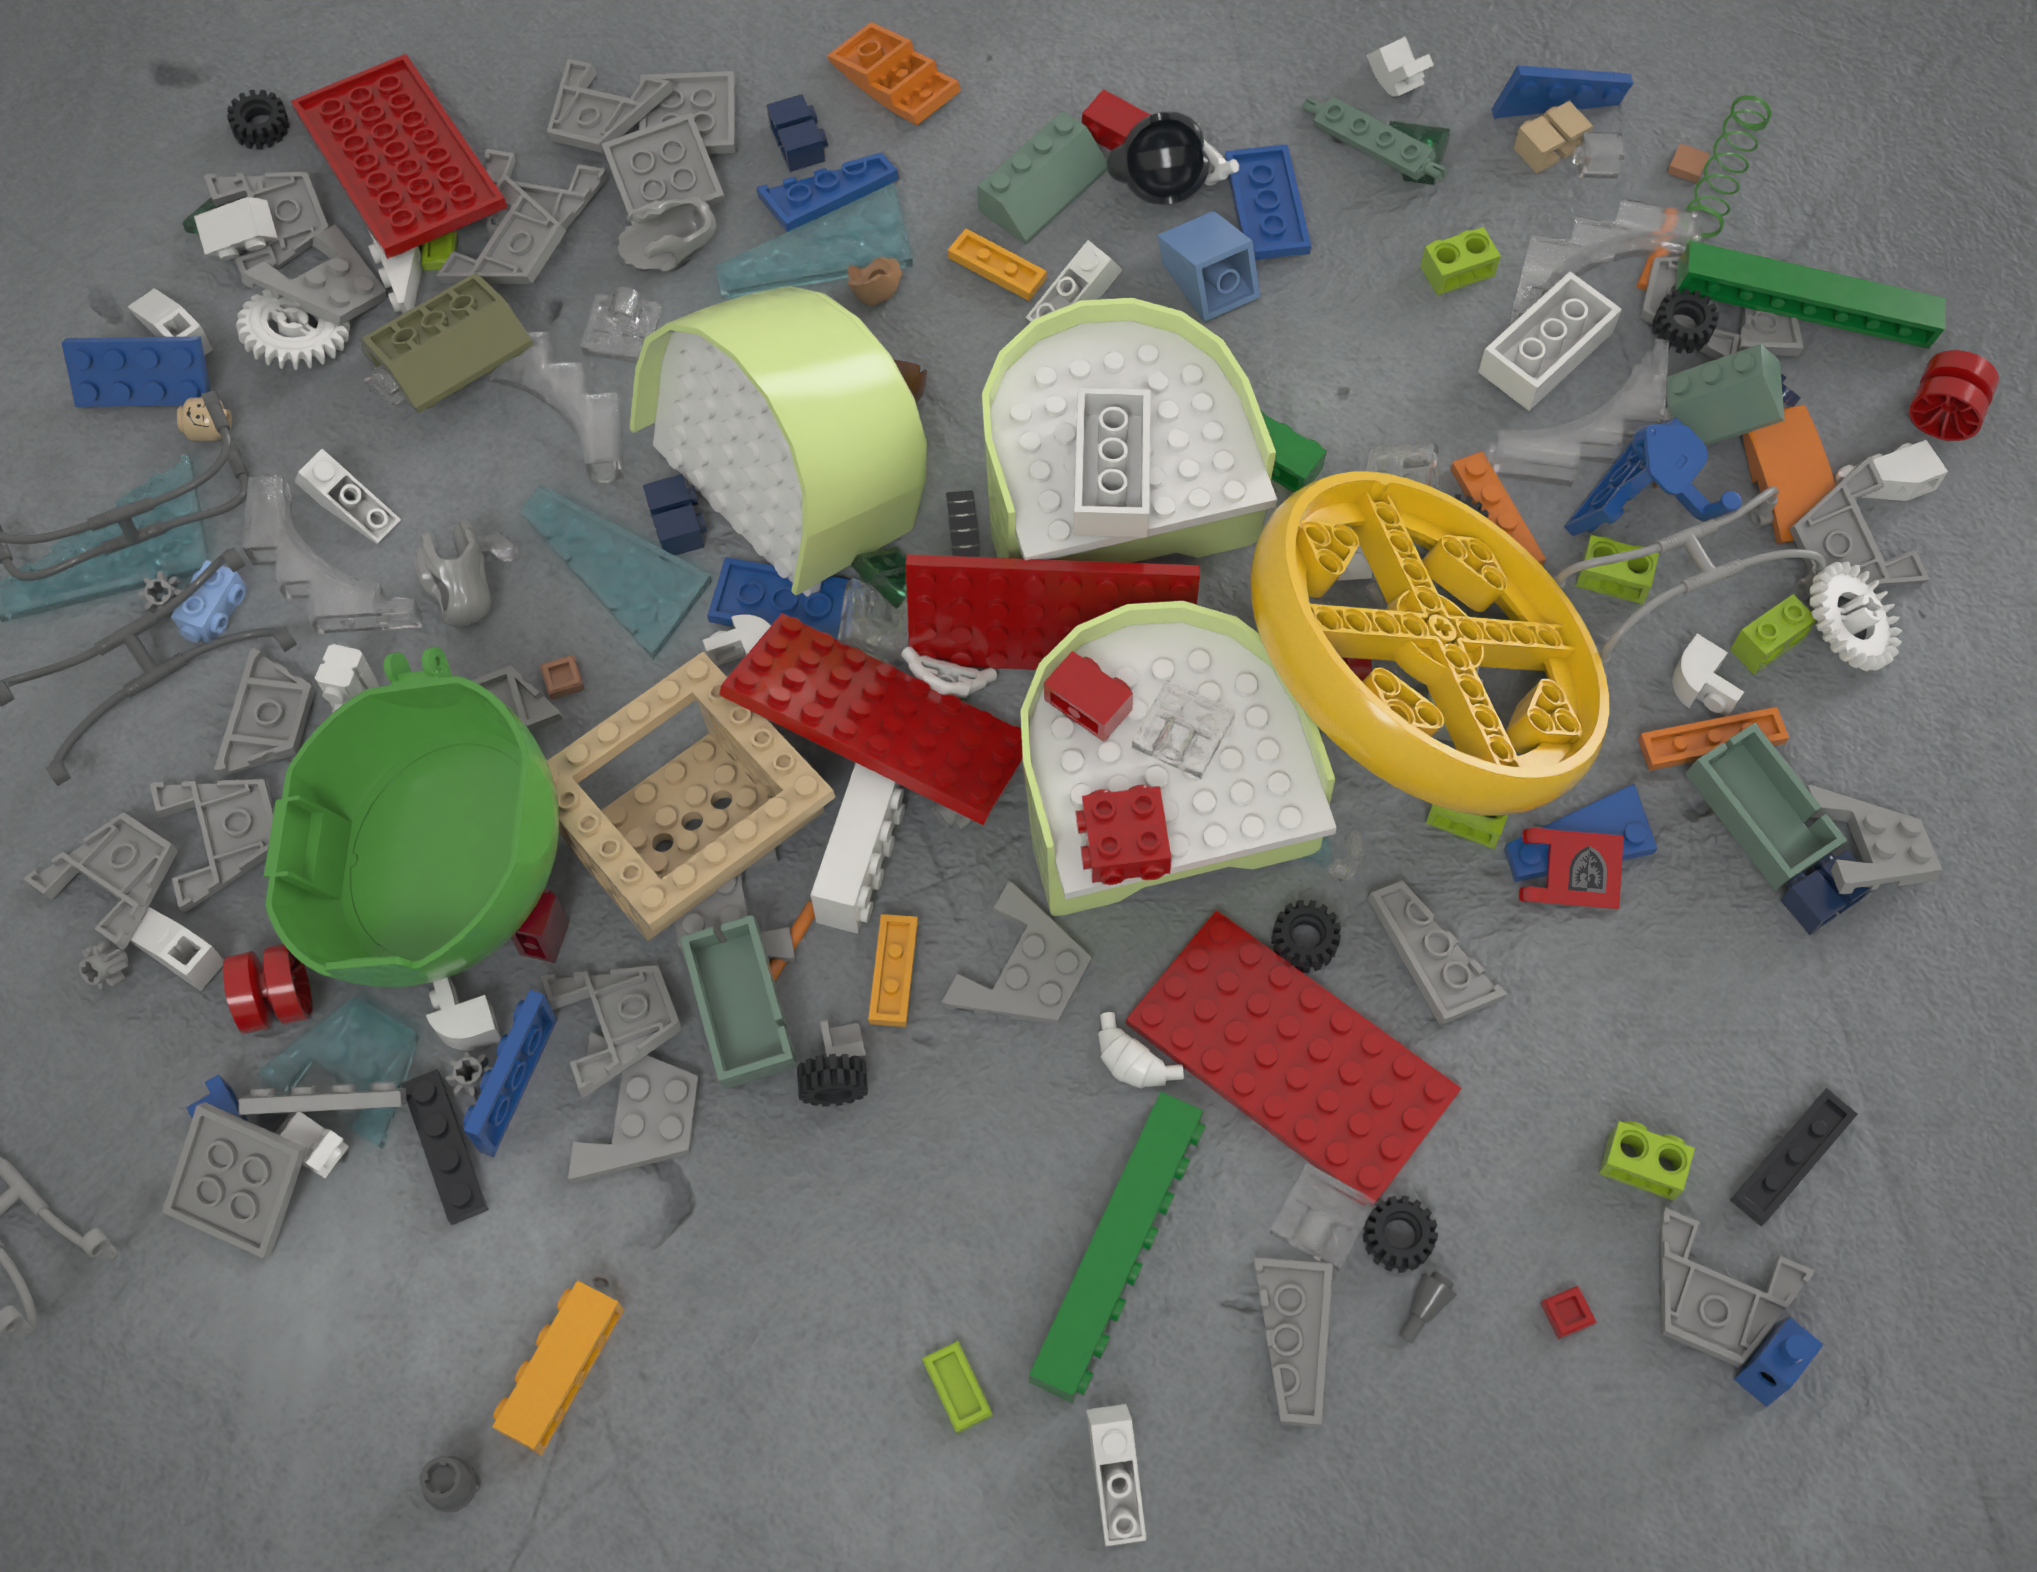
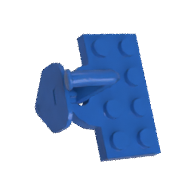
M1675 417L1662 424H1650L1639 429L1633 435L1630 444L1565 524L1564 528L1572 536H1575L1584 531L1588 533L1593 532L1603 523L1612 524L1624 513L1623 505L1633 499L1652 481L1665 493L1674 495L1696 519L1702 522L1716 519L1739 509L1742 499L1736 492L1727 491L1720 500L1710 503L1691 483L1707 462V448L1688 426L1683 425Z

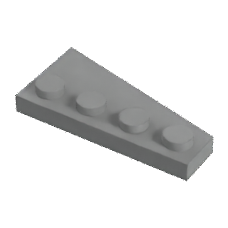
M1403 880L1371 892L1367 898L1439 1025L1504 999L1507 993L1499 984L1494 986L1483 974L1485 969L1474 958L1471 961L1457 946L1459 941L1450 931L1445 932L1433 920L1435 915Z
M395 1082L371 1083V1089H355V1084L353 1083L331 1085V1090L315 1091L314 1085L291 1087V1091L275 1092V1087L253 1088L250 1095L239 1099V1115L401 1107L406 1104V1088H395Z
M1253 1257L1281 1424L1322 1428L1333 1264Z

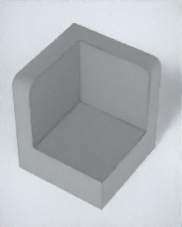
M828 1020L820 1021L827 1057H829V1054H836V1056L849 1054V1057L856 1055L859 1056V1059L863 1058L866 1062V1067H868L860 1025L858 1023L829 1028Z

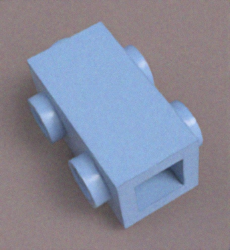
M205 561L200 571L193 575L191 583L212 563L211 561ZM221 566L194 594L173 610L171 618L179 628V634L194 643H198L199 640L207 643L217 639L219 634L226 630L228 619L236 606L243 602L247 590L237 571L233 573L230 568Z

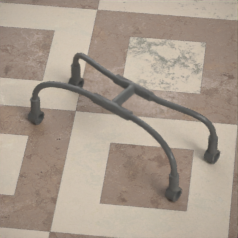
M215 390L203 393L201 396L217 432L221 433L222 441L220 443L222 449L217 460L204 473L167 493L126 504L88 518L87 522L65 529L36 535L5 534L0 525V564H3L6 571L16 579L23 581L39 580L60 573L98 555H108L156 536L166 534L167 530L218 516L242 504L249 493V480L247 477L249 472L234 438H231L230 425ZM226 461H229L235 477L240 480L241 484L240 492L234 499L208 510L164 523L159 521L139 529L136 528L132 520L133 517L155 510V506L171 501L196 489L210 480L220 471ZM118 523L123 532L118 537L101 542L100 546L35 572H22L18 570L12 563L13 557L7 543L36 544L54 541L88 530L96 531Z
M235 547L225 550L188 587L154 613L150 611L136 619V621L94 644L95 647L61 662L11 676L0 681V706L2 707L15 699L9 687L68 669L99 654L103 656L124 643L144 671L142 675L123 685L122 690L112 695L92 711L63 742L54 759L46 767L48 774L57 786L71 779L63 762L71 747L100 716L127 696L132 697L174 671H177V669L187 665V661L224 645L259 637H274L284 652L297 645L286 627L253 629L212 640L183 654L178 653L157 665L137 635L158 624L159 619L169 614L194 594L225 563H227L233 573L245 567L246 564Z

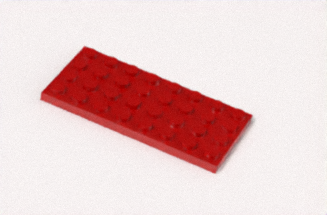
M407 54L291 100L295 113L387 259L507 208L504 196Z
M907 554L908 643L920 656L926 655L933 659L947 661L963 667L1037 670L1039 663L1076 626L1126 604L1185 601L1197 605L1200 565L1025 560L1016 558Z
M781 613L726 678L719 692V696L983 826L1023 762L1020 727L1010 725L992 716L987 711L980 710L961 701L954 695H942L930 689L929 684L924 680L916 679L896 669L893 665L873 658L862 650L853 648L833 638L831 635L820 632L802 623L797 618L790 617L784 613Z
M1217 910L1130 1013L1125 1022L1128 1027L1176 1063L1182 1064L1184 1069L1370 1209L1374 1207L1462 1089Z

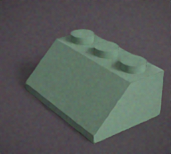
M1762 344L1667 376L1668 407L1672 417H1677L1683 425L1688 426L1702 440L1705 446L1784 421L1780 360Z

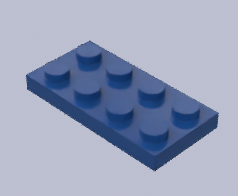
M1288 144L1225 151L1224 159L1226 161L1235 159L1239 164L1238 172L1228 175L1239 229L1253 241L1255 260L1310 254L1311 242Z
M201 336L66 338L61 342L75 407L184 405L188 398L202 397L201 394L211 391Z
M725 557L707 616L710 623L733 627L732 616L753 615L762 618L772 625L781 613H784L845 643L860 592V581L830 576L821 582L819 592L812 593L807 597L803 593L795 596L791 592L793 583L788 577H780L773 565Z
M529 990L526 999L520 1000L513 1014L514 1024L509 1035L505 1034L501 1038L497 1047L498 1058L492 1070L488 1069L481 1080L480 1091L482 1092L476 1104H472L464 1116L463 1126L465 1128L463 1131L480 1153L494 1157L557 1022V1018L545 995L533 990Z

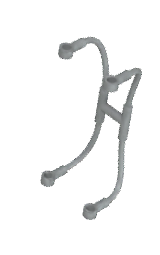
M1776 486L1769 487L1739 509L1717 520L1710 519L1657 540L1655 544L1647 547L1596 557L1572 564L1553 578L1563 590L1565 579L1576 572L1637 559L1657 552L1662 554L1683 545L1701 573L1682 580L1679 585L1659 594L1640 607L1613 633L1603 649L1598 652L1606 679L1608 677L1606 667L1611 658V651L1627 631L1641 618L1676 595L1698 590L1738 574L1746 567L1786 558L1814 560L1817 565L1812 567L1807 577L1798 580L1796 583V588L1801 598L1809 599L1813 597L1810 594L1813 578L1826 567L1825 558L1816 551L1807 549L1778 550L1742 560L1735 559L1715 567L1698 541L1700 538L1716 533L1718 528L1735 521L1749 511L1750 519L1756 528L1771 524L1774 520L1772 511L1778 502L1779 489Z
M0 1156V1177L9 1186L0 1195V1216L21 1199L35 1216H41L57 1232L81 1247L89 1257L98 1256L109 1261L117 1259L116 1247L110 1243V1239L100 1228H95L82 1236L68 1227L49 1210V1205L15 1167L7 1159H2ZM0 1240V1262L8 1272L20 1295L27 1320H25L13 1305L0 1310V1332L3 1335L14 1333L21 1337L32 1335L38 1327V1317L34 1301L21 1273L4 1250L5 1245Z

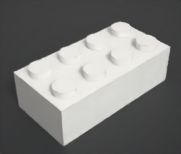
M1570 271L1485 348L1478 373L1530 411L1613 333L1622 309Z
M1078 387L1073 535L1147 538L1150 504L1151 389Z
M855 763L811 892V900L816 923L859 934L862 922L868 923L873 910V902L870 901L873 889L879 890L882 884L884 869L881 868L884 856H891L895 842V836L891 834L894 825L902 823L905 804L902 803L904 789L900 788L898 783Z

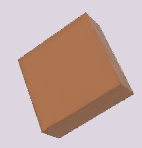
M1680 143L1667 173L1698 183L1710 153Z
M574 655L540 665L551 700L585 690Z

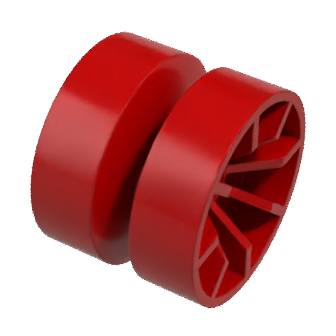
M1948 350L1934 355L1927 363L1920 380V385L1910 404L1909 416L1911 421L1925 434L1940 440L1962 441L1972 438L1980 431L1988 412V407L1998 387L1999 375L1997 370L1985 358L1968 351Z
M284 944L266 947L263 954V964L253 951L228 956L224 959L223 980L225 997L234 1022L242 1034L245 1035L270 1029L273 1025L274 1013L283 1025L307 1020L312 1017L313 1003L305 964L298 960Z

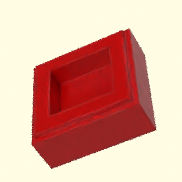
M1579 1286L1544 1299L1540 1303L1558 1340L1597 1323Z

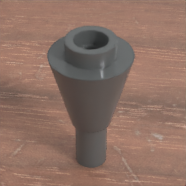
M1435 1271L1430 1276L1422 1273L1411 1309L1412 1314L1399 1336L1413 1344L1425 1323L1431 1321L1457 1296L1451 1290L1454 1283Z

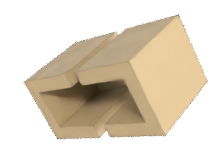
M1568 101L1559 107L1554 106L1550 108L1543 116L1533 121L1528 120L1524 122L1517 131V138L1513 149L1537 174L1559 162L1560 157L1554 150L1565 159L1585 148L1593 125Z

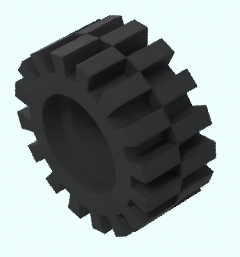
M261 89L259 94H256L255 90H249V96H246L244 92L239 94L240 101L234 98L231 101L232 106H228L227 118L235 140L237 139L241 146L245 144L248 149H252L253 145H255L257 150H263V144H267L268 148L273 147L272 141L274 140L280 143L282 141L281 135H287V128L290 125L282 100L279 97L276 98V95L272 92L267 96L266 90ZM257 116H270L268 120L260 124L248 123Z
M1685 288L1682 294H1680L1679 289L1674 290L1671 295L1668 293L1663 301H1661L1653 319L1654 335L1659 334L1656 340L1659 343L1666 341L1665 348L1668 350L1675 346V353L1681 354L1683 348H1686L1687 354L1693 353L1695 348L1697 351L1701 350L1704 344L1707 345L1718 324L1719 312H1715L1717 309L1715 303L1708 305L1710 297L1706 295L1702 299L1699 297L1700 291L1695 290L1694 295H1691L1690 289ZM1673 316H1688L1696 322L1697 327H1684L1678 324Z
M1299 900L1295 907L1290 903L1285 907L1284 912L1280 911L1271 937V944H1274L1273 951L1276 954H1280L1283 959L1294 967H1302L1303 973H1309L1311 967L1316 972L1321 970L1323 964L1327 966L1331 962L1332 957H1335L1341 939L1339 934L1341 930L1340 922L1335 923L1337 916L1334 912L1328 915V907L1322 904L1320 909L1315 907L1316 901L1310 900L1309 905H1304V900ZM1299 925H1310L1318 931L1320 942L1312 948L1300 947L1294 942L1292 931Z
M829 1054V1057H823L820 1055L816 1056L815 1060L809 1058L805 1060V1063L801 1062L798 1064L799 1100H802L805 1104L811 1103L812 1106L822 1104L823 1107H829L830 1104L840 1106L843 1105V1102L848 1104L854 1103V1099L861 1100L863 1096L868 1094L866 1062L863 1058L859 1059V1056L853 1055L849 1057V1054H842L841 1056Z
M1392 1196L1386 1202L1383 1200L1379 1202L1375 1209L1371 1211L1363 1228L1365 1229L1363 1242L1367 1243L1365 1250L1368 1255L1371 1253L1374 1255L1373 1262L1377 1265L1380 1262L1385 1264L1384 1269L1390 1272L1393 1268L1398 1269V1273H1405L1407 1269L1413 1271L1420 1264H1424L1434 1250V1245L1438 1240V1233H1435L1437 1227L1436 1219L1431 1221L1430 1216L1432 1212L1429 1208L1423 1210L1420 1207L1422 1202L1417 1199L1414 1203L1409 1202V1196H1402L1400 1200H1396V1196ZM1395 1220L1407 1222L1414 1230V1243L1407 1248L1393 1246L1386 1238V1226Z

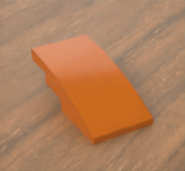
M870 22L827 55L828 60L840 72L870 97L916 126L961 91L959 81L939 72L935 60L914 51L911 40L873 22Z
M1806 405L1783 408L1784 421L1742 434L1752 483L1758 482L1760 493L1772 486H1776L1779 489L1778 502L1772 511L1774 516L1772 525L1777 545L1794 542L1789 528L1836 486L1822 442Z

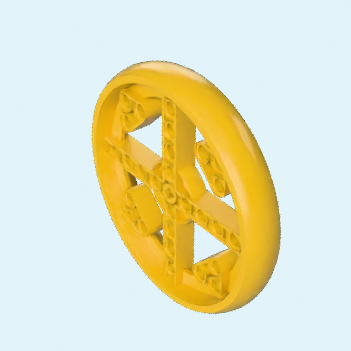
M1371 471L1346 472L1315 480L1294 492L1274 510L1259 536L1252 559L1250 584L1254 619L1269 659L1289 692L1311 720L1344 752L1387 783L1418 799L1442 808L1474 815L1500 816L1527 812L1553 802L1572 790L1583 779L1597 759L1606 736L1609 718V692L1606 675L1595 643L1577 610L1543 566L1516 540L1488 518L1444 492L1408 478ZM1413 542L1430 550L1422 560ZM1360 545L1388 607L1386 610L1310 604L1308 596L1321 598L1345 571ZM1432 580L1474 611L1484 612L1495 602L1510 620L1468 617L1457 605L1438 594ZM1341 657L1395 661L1410 676L1426 684L1435 705L1384 668H1375L1362 682ZM1478 667L1544 671L1547 679H1542L1517 704L1505 731L1476 671ZM1444 724L1457 750L1432 738Z

